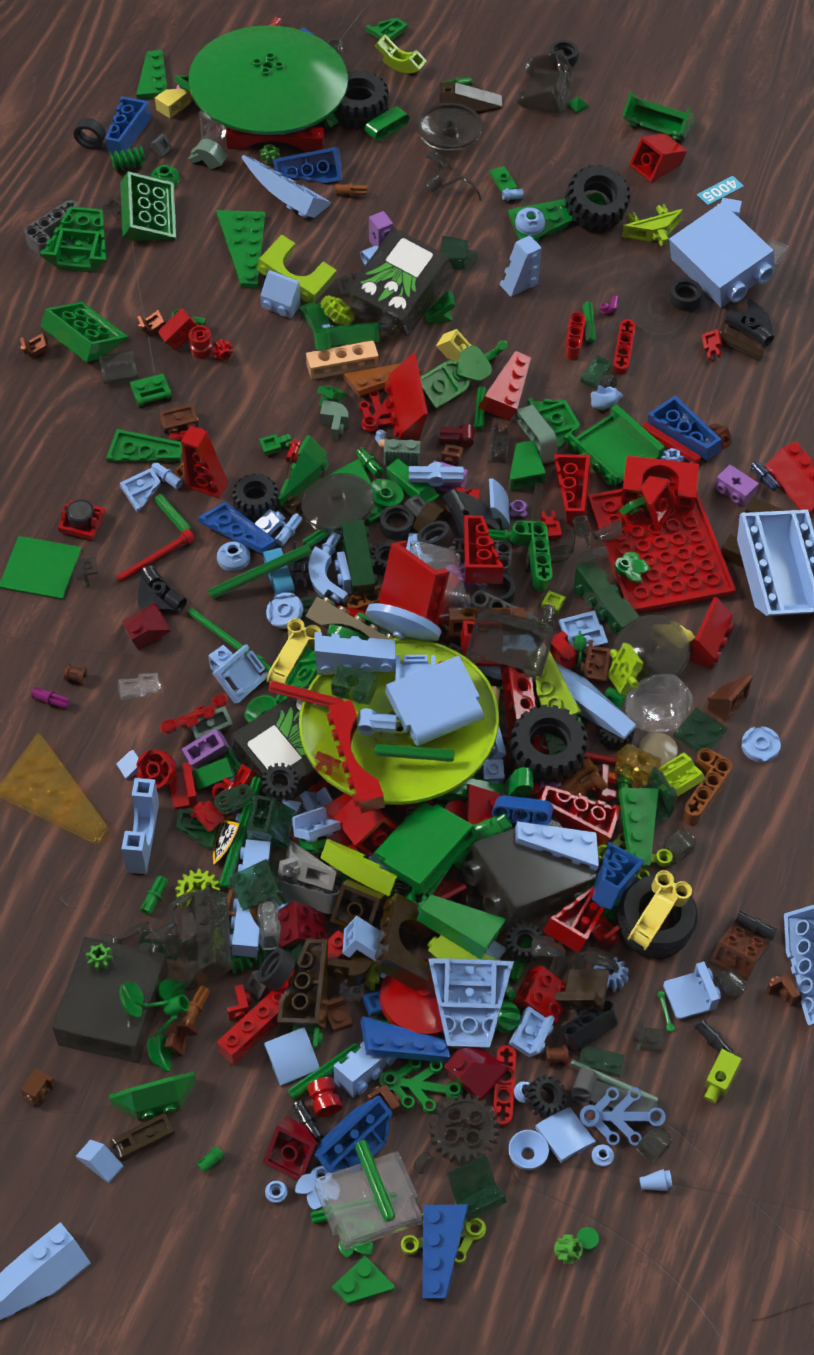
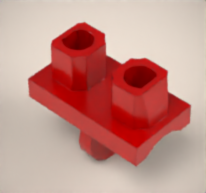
M603 764L602 769L598 773L607 785L613 786L616 782L617 774L608 771L609 766ZM597 787L590 788V792H594V799L597 801L612 802L616 798V791L613 789L600 790Z

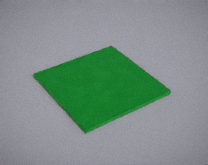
M18 536L0 581V588L63 600L82 548Z

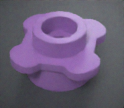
M515 500L509 504L511 508L510 516H527V503L522 500Z

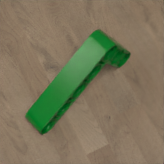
M526 767L518 768L505 784L470 778L456 789L433 799L449 802L462 800L466 802L468 801L467 784L506 796L527 798L533 791V771Z

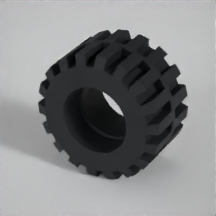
M252 473L251 476L245 475V478L238 479V482L234 484L232 493L234 508L246 518L256 523L269 509L274 512L278 510V487L275 485L274 480H270L269 476L264 477V474L256 475V473ZM256 496L262 497V498H259V499H250L251 497H256Z

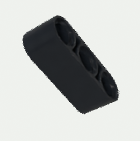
M605 1001L603 1010H587L561 1028V1034L569 1051H578L616 1027L619 1020L614 1004L611 1001Z

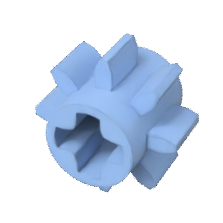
M672 448L664 451L661 460L683 462L684 456H680V450Z

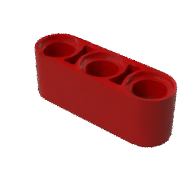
M574 312L570 316L565 356L569 360H577L581 354L585 327V315L581 312Z

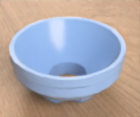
M524 208L518 212L515 225L522 234L534 236L543 231L545 217L536 208ZM534 214L536 218L530 220L526 217V215Z
M236 541L227 542L219 548L217 562L226 571H240L247 567L250 562L249 549L247 546ZM230 548H237L238 552L230 554L228 550Z
M520 1131L510 1140V1159L520 1169L535 1170L541 1167L548 1157V1143L536 1131ZM530 1149L534 1152V1157L526 1160L521 1155L522 1151Z

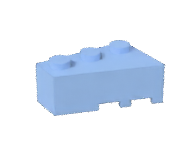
M530 235L515 243L510 256V266L505 269V279L500 282V286L510 297L539 284L541 247Z
M364 1042L360 1044L361 1048L356 1053L351 1051L347 1054L346 1057L349 1059L344 1063L340 1064L337 1062L334 1064V1081L354 1099L357 1094H363L368 1087L367 1084L372 1079H378L383 1072L382 1069L387 1064L391 1065L396 1058L366 1055Z

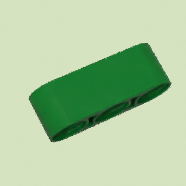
M395 106L369 121L365 126V132L376 141H380L407 125L410 116L400 107Z

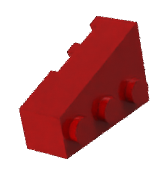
M594 887L578 897L572 904L564 907L557 915H553L543 932L579 953L605 909L592 900Z

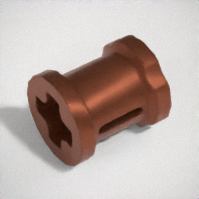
M67 664L64 671V681L73 680L84 684L87 679V667L76 668L72 667L71 664Z
M562 1045L559 1048H549L548 1046L544 1048L547 1066H550L551 1063H569L567 1045Z

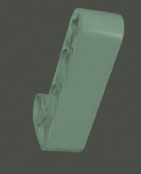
M533 405L518 408L515 412L516 421L531 441L534 440L542 465L555 462L554 454H558V446L554 431Z

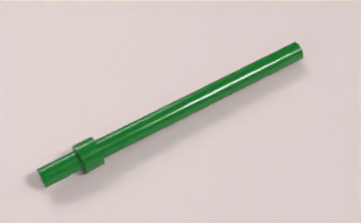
M193 608L188 609L187 614L237 651L243 646ZM257 654V658L265 667L264 671H267L269 673L272 666L266 663L265 659L261 657L259 654Z

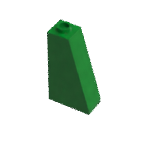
M430 895L427 901L423 900L417 909L419 912L417 921L479 959H482L501 932L505 919L434 895Z

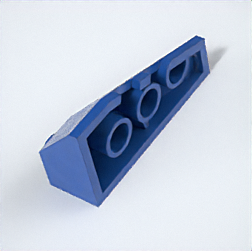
M338 147L273 159L275 171L285 177L323 183L342 180V162Z

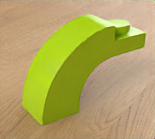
M386 34L374 45L384 56L382 61L390 68L401 73H415L427 62L417 49L413 52L400 50Z

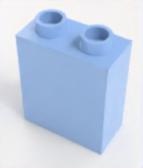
M723 202L669 238L671 259L692 280L698 282L702 290L721 308L731 301L736 303L743 299L749 288L758 282L760 284L766 283L771 279L775 271L774 250Z

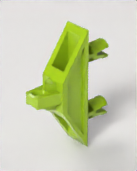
M663 204V207L658 205L656 207L658 216L640 221L635 212H633V216L629 213L626 216L629 224L623 225L622 237L648 242L657 241L661 247L667 246L668 235L681 222L683 209L669 212L665 204Z

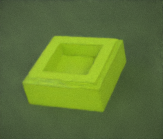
M549 590L541 604V608L558 614L566 601V597Z

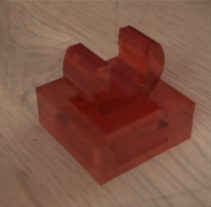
M320 751L315 756V759L321 761L317 763L316 770L321 771L322 767L326 766L325 774L329 776L333 772V767L339 768L342 762Z

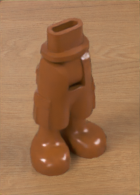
M587 758L583 761L582 767L577 773L572 774V777L568 780L562 779L561 790L568 791L574 796H587L586 790L592 787L605 790L608 788V785L598 773L599 771L591 759ZM588 776L582 783L580 782L581 779Z

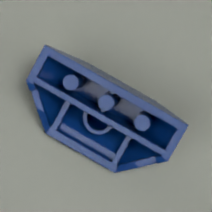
M377 1096L355 1108L322 1139L315 1156L327 1172L355 1174L363 1167L355 1148L358 1141H367L372 1156L386 1145L392 1112L382 1098Z

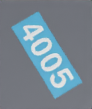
M731 176L696 195L709 205L744 185L734 176Z

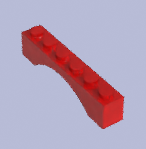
M227 127V149L243 150L256 143L275 141L294 145L307 153L323 150L324 128L308 127L286 134L261 135L241 132Z
M352 699L328 705L329 714H326L329 726L333 725L334 728L331 730L334 742L338 741L339 745L336 748L339 758L343 757L344 759L342 767L344 774L348 773L349 778H347L348 787L350 790L353 789L355 793L352 795L355 807L359 806L361 813L384 808V795L379 780L371 776L359 765L351 750L358 722Z

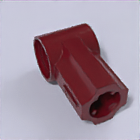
M463 424L459 428L440 427L439 442L458 443L463 448L472 447L475 429L470 424Z

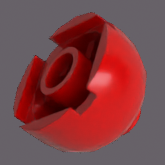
M157 749L145 751L140 755L136 766H138L137 778L155 780L157 789L167 787L172 783L176 775V763L172 756L165 751Z

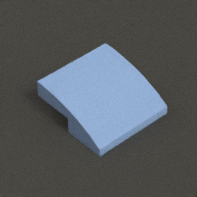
M493 478L489 479L490 505L493 519L501 518L503 529L510 528L507 493Z
M595 611L560 619L558 622L561 631L568 635L570 646H574V636H577L579 631L583 634V638H586V646H589V640H593V646L596 647L608 643L602 625L600 626Z
M304 1027L264 1043L280 1086L305 1077L320 1068Z
M570 1107L553 1114L535 1126L537 1132L546 1139L549 1148L560 1163L576 1153L580 1154L596 1143Z

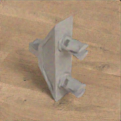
M291 839L288 842L286 859L279 862L278 869L281 875L293 876L299 881L333 891L335 878H339L343 874V872L333 866H327L318 859L319 853H311L310 850L303 849Z

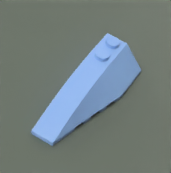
M242 156L243 161L259 182L278 199L286 203L287 208L299 211L298 214L300 216L315 218L330 206V201L307 187L296 184V181L282 176L281 173L270 169L267 165L252 157Z
M556 663L581 711L579 715L625 740L636 728V724L586 678ZM533 677V690L537 691L536 681Z
M814 905L784 914L786 954L791 960V971L796 977V987L802 997L801 1004L808 1026H814Z
M61 1223L57 1224L0 1273V1320L7 1319L15 1315V1312L25 1307L29 1308L35 1305L37 1301L56 1294L91 1265L77 1242Z

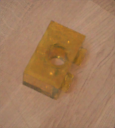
M626 744L617 752L615 772L649 786L659 778L661 758L633 745Z

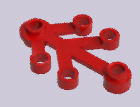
M379 392L369 393V400L373 402L375 413L373 415L370 414L369 402H360L359 409L364 415L361 421L362 429L366 432H373L379 426L390 425L394 427L395 425L391 421V417L380 419L381 416L391 415L392 409L388 406V398L381 405Z
M226 693L213 697L211 699L213 704L207 707L203 705L195 708L188 715L184 714L177 717L176 720L172 718L160 724V732H165L168 735L175 732L178 726L187 724L188 727H192L198 724L197 717L204 715L207 719L216 715L214 707L217 706L219 709L228 705L227 701L229 699Z

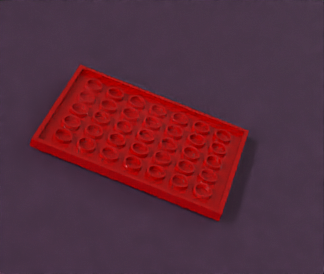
M669 480L675 508L659 531L655 530L648 510L644 511L640 508L641 511L632 516L630 513L624 516L621 514L620 509L631 502L621 500L623 489L588 495V503L622 599L626 598L636 613L709 600L714 597L735 595L736 593L732 578L697 490L694 509L676 507L677 488ZM627 552H636L639 554V559L648 563L650 570L640 574L641 582H633L626 575H620L615 571V561L623 557Z

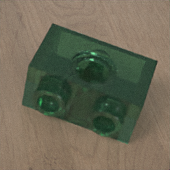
M339 665L331 682L332 695L341 699H352V701L358 704L363 703L366 705L370 704L378 687L376 675Z

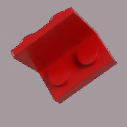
M543 966L529 969L513 1004L518 1009L530 1006L544 1017L553 1016L555 1018L553 1024H557L564 1009L555 1001L556 992H564L567 984Z

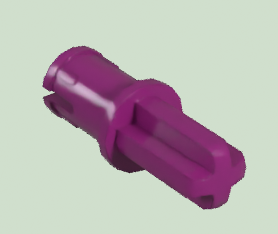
M35 687L31 693L33 699L43 701L47 705L53 704L67 708L70 703L68 698L55 694L53 690L47 691Z

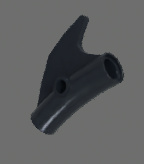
M748 298L747 303L750 308L748 311L737 312L730 309L725 318V324L742 331L763 347H767L772 343L774 335L769 314L760 305Z
M456 488L443 496L453 516L460 538L464 539L463 515L483 516L487 525L495 530L500 529L497 520L493 519L490 509L479 499L458 491Z
M148 565L140 571L141 577L138 588V606L140 610L154 602L159 611L172 610L181 612L184 609L187 599L174 590L153 565Z

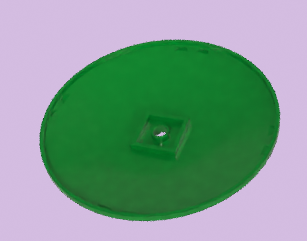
M252 26L234 30L217 37L203 47L196 55L189 71L191 95L198 107L207 116L231 129L261 135L296 132L323 121L339 107L345 97L348 86L346 66L334 48L310 33L284 26Z

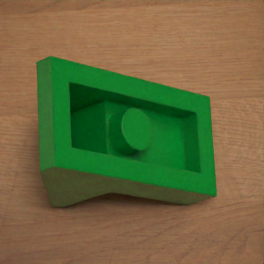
M447 291L424 310L427 323L452 321L451 310L455 307L453 293Z
M314 301L299 307V312L312 330L322 328V325L330 324L324 312L325 310L321 308L322 305L320 303L316 304Z
M319 386L317 393L322 394L319 403L321 407L323 400L341 403L347 395V392L333 386Z

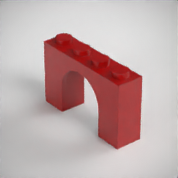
M627 456L621 500L633 501L640 498L642 484L649 476L664 477L672 481L677 488L676 507L694 509L699 464Z

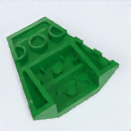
M70 206L60 221V226L56 227L53 237L47 241L46 248L40 252V256L58 269L93 272L106 263L103 209Z

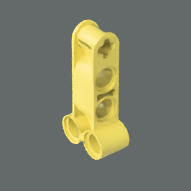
M297 618L288 622V640L267 675V682H286L305 648L315 649V638L311 637H315V632H321L318 626L310 625L306 628L304 627V622Z
M660 871L656 874L652 883V890L655 895L627 939H631L643 946L645 951L673 906H684L692 893V888L688 883L684 881L674 883V877L668 871ZM659 881H663L667 885L663 886L659 883ZM677 892H682L685 896H679Z

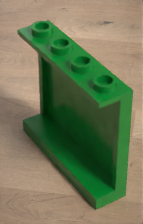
M617 404L611 407L609 416L577 437L570 434L568 439L569 449L577 455H590L593 471L599 474L615 490L623 485L627 456L661 459L664 452V446Z

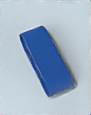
M503 795L496 799L492 816L499 817L505 813L511 823L517 824L518 821L548 825L554 808L546 800Z

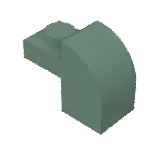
M202 139L191 150L192 154L188 160L191 164L203 160L211 170L221 166L228 154L215 141Z
M323 400L320 422L323 426H331V438L333 441H339L340 434H343L344 428H349L348 411L345 406L338 402Z

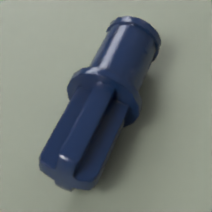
M755 461L751 465L750 469L759 477L760 482H764L772 491H776L780 487V484L771 476V471L765 469L759 461Z

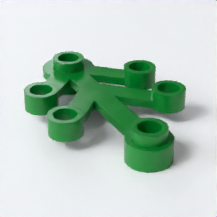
M409 1059L408 1064L397 1071L387 1070L383 1072L379 1079L381 1087L386 1084L391 1092L393 1091V1093L395 1092L398 1095L401 1106L406 1111L414 1108V1098L409 1095L406 1096L401 1087L411 1090L423 1106V1111L426 1114L435 1112L436 1103L434 1100L428 1099L423 1091L445 1094L446 1098L452 1102L459 1101L463 1093L462 1086L456 1082L449 1083L448 1085L425 1082L434 1074L442 1072V1062L431 1061L430 1067L412 1079H406L403 1077L411 1071H418L421 1068V1060ZM413 1061H416L419 1064L417 1066H413L411 1063ZM439 1065L440 1068L434 1069L432 1066ZM393 1078L394 1081L388 1082L386 1079ZM451 1088H457L458 1091H457V1092H451L450 1089H451ZM410 1101L412 1104L407 1106L404 1102ZM431 1104L433 1108L427 1109L425 1106Z

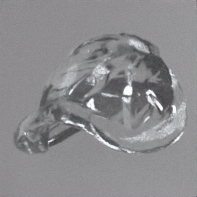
M659 674L647 677L638 682L639 686L637 689L631 688L625 699L626 714L636 724L637 728L648 732H667L680 727L687 718L693 701L689 688L679 677L673 674Z

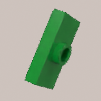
M505 166L490 170V176L501 194L506 188L509 190L518 188Z

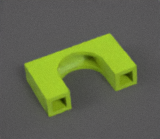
M281 234L259 258L257 270L266 276L268 271L271 270L299 281L300 298L308 303L316 302L334 281L337 270L323 261L310 275L296 276L291 274L285 268L284 263L293 254L295 243Z

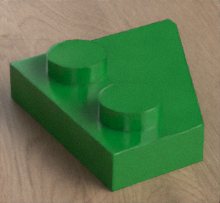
M364 1256L332 1286V1290L347 1305L358 1303L362 1299L374 1298L375 1295L387 1291L388 1293L393 1292L395 1286Z

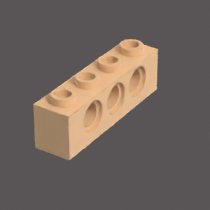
M374 341L308 352L306 353V363L312 380L378 367V353Z

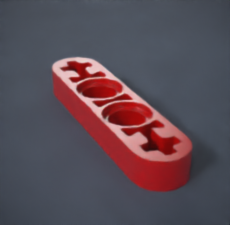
M625 319L620 323L613 370L617 374H625L629 369L635 333V323L629 319ZM626 327H629V332H625ZM626 338V339H629L630 341H629V342H623V341H621V339ZM620 351H625V352H627L628 354H627V355H621L619 352H620ZM620 361L623 362V367L619 366Z
M509 1045L501 1046L497 1051L496 1057L497 1060L504 1064V1053L507 1052L510 1056L508 1058V1065H506L509 1069L506 1072L510 1073L511 1078L508 1081L500 1079L494 1087L493 1122L500 1128L508 1127L513 1117L516 1051ZM500 1092H507L510 1098L507 1101H501L498 1098V1094ZM501 1107H505V1121H501L499 1117Z

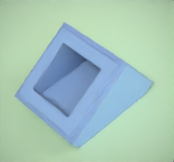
M134 750L128 752L117 763V767L125 779L138 773L136 763L139 758Z

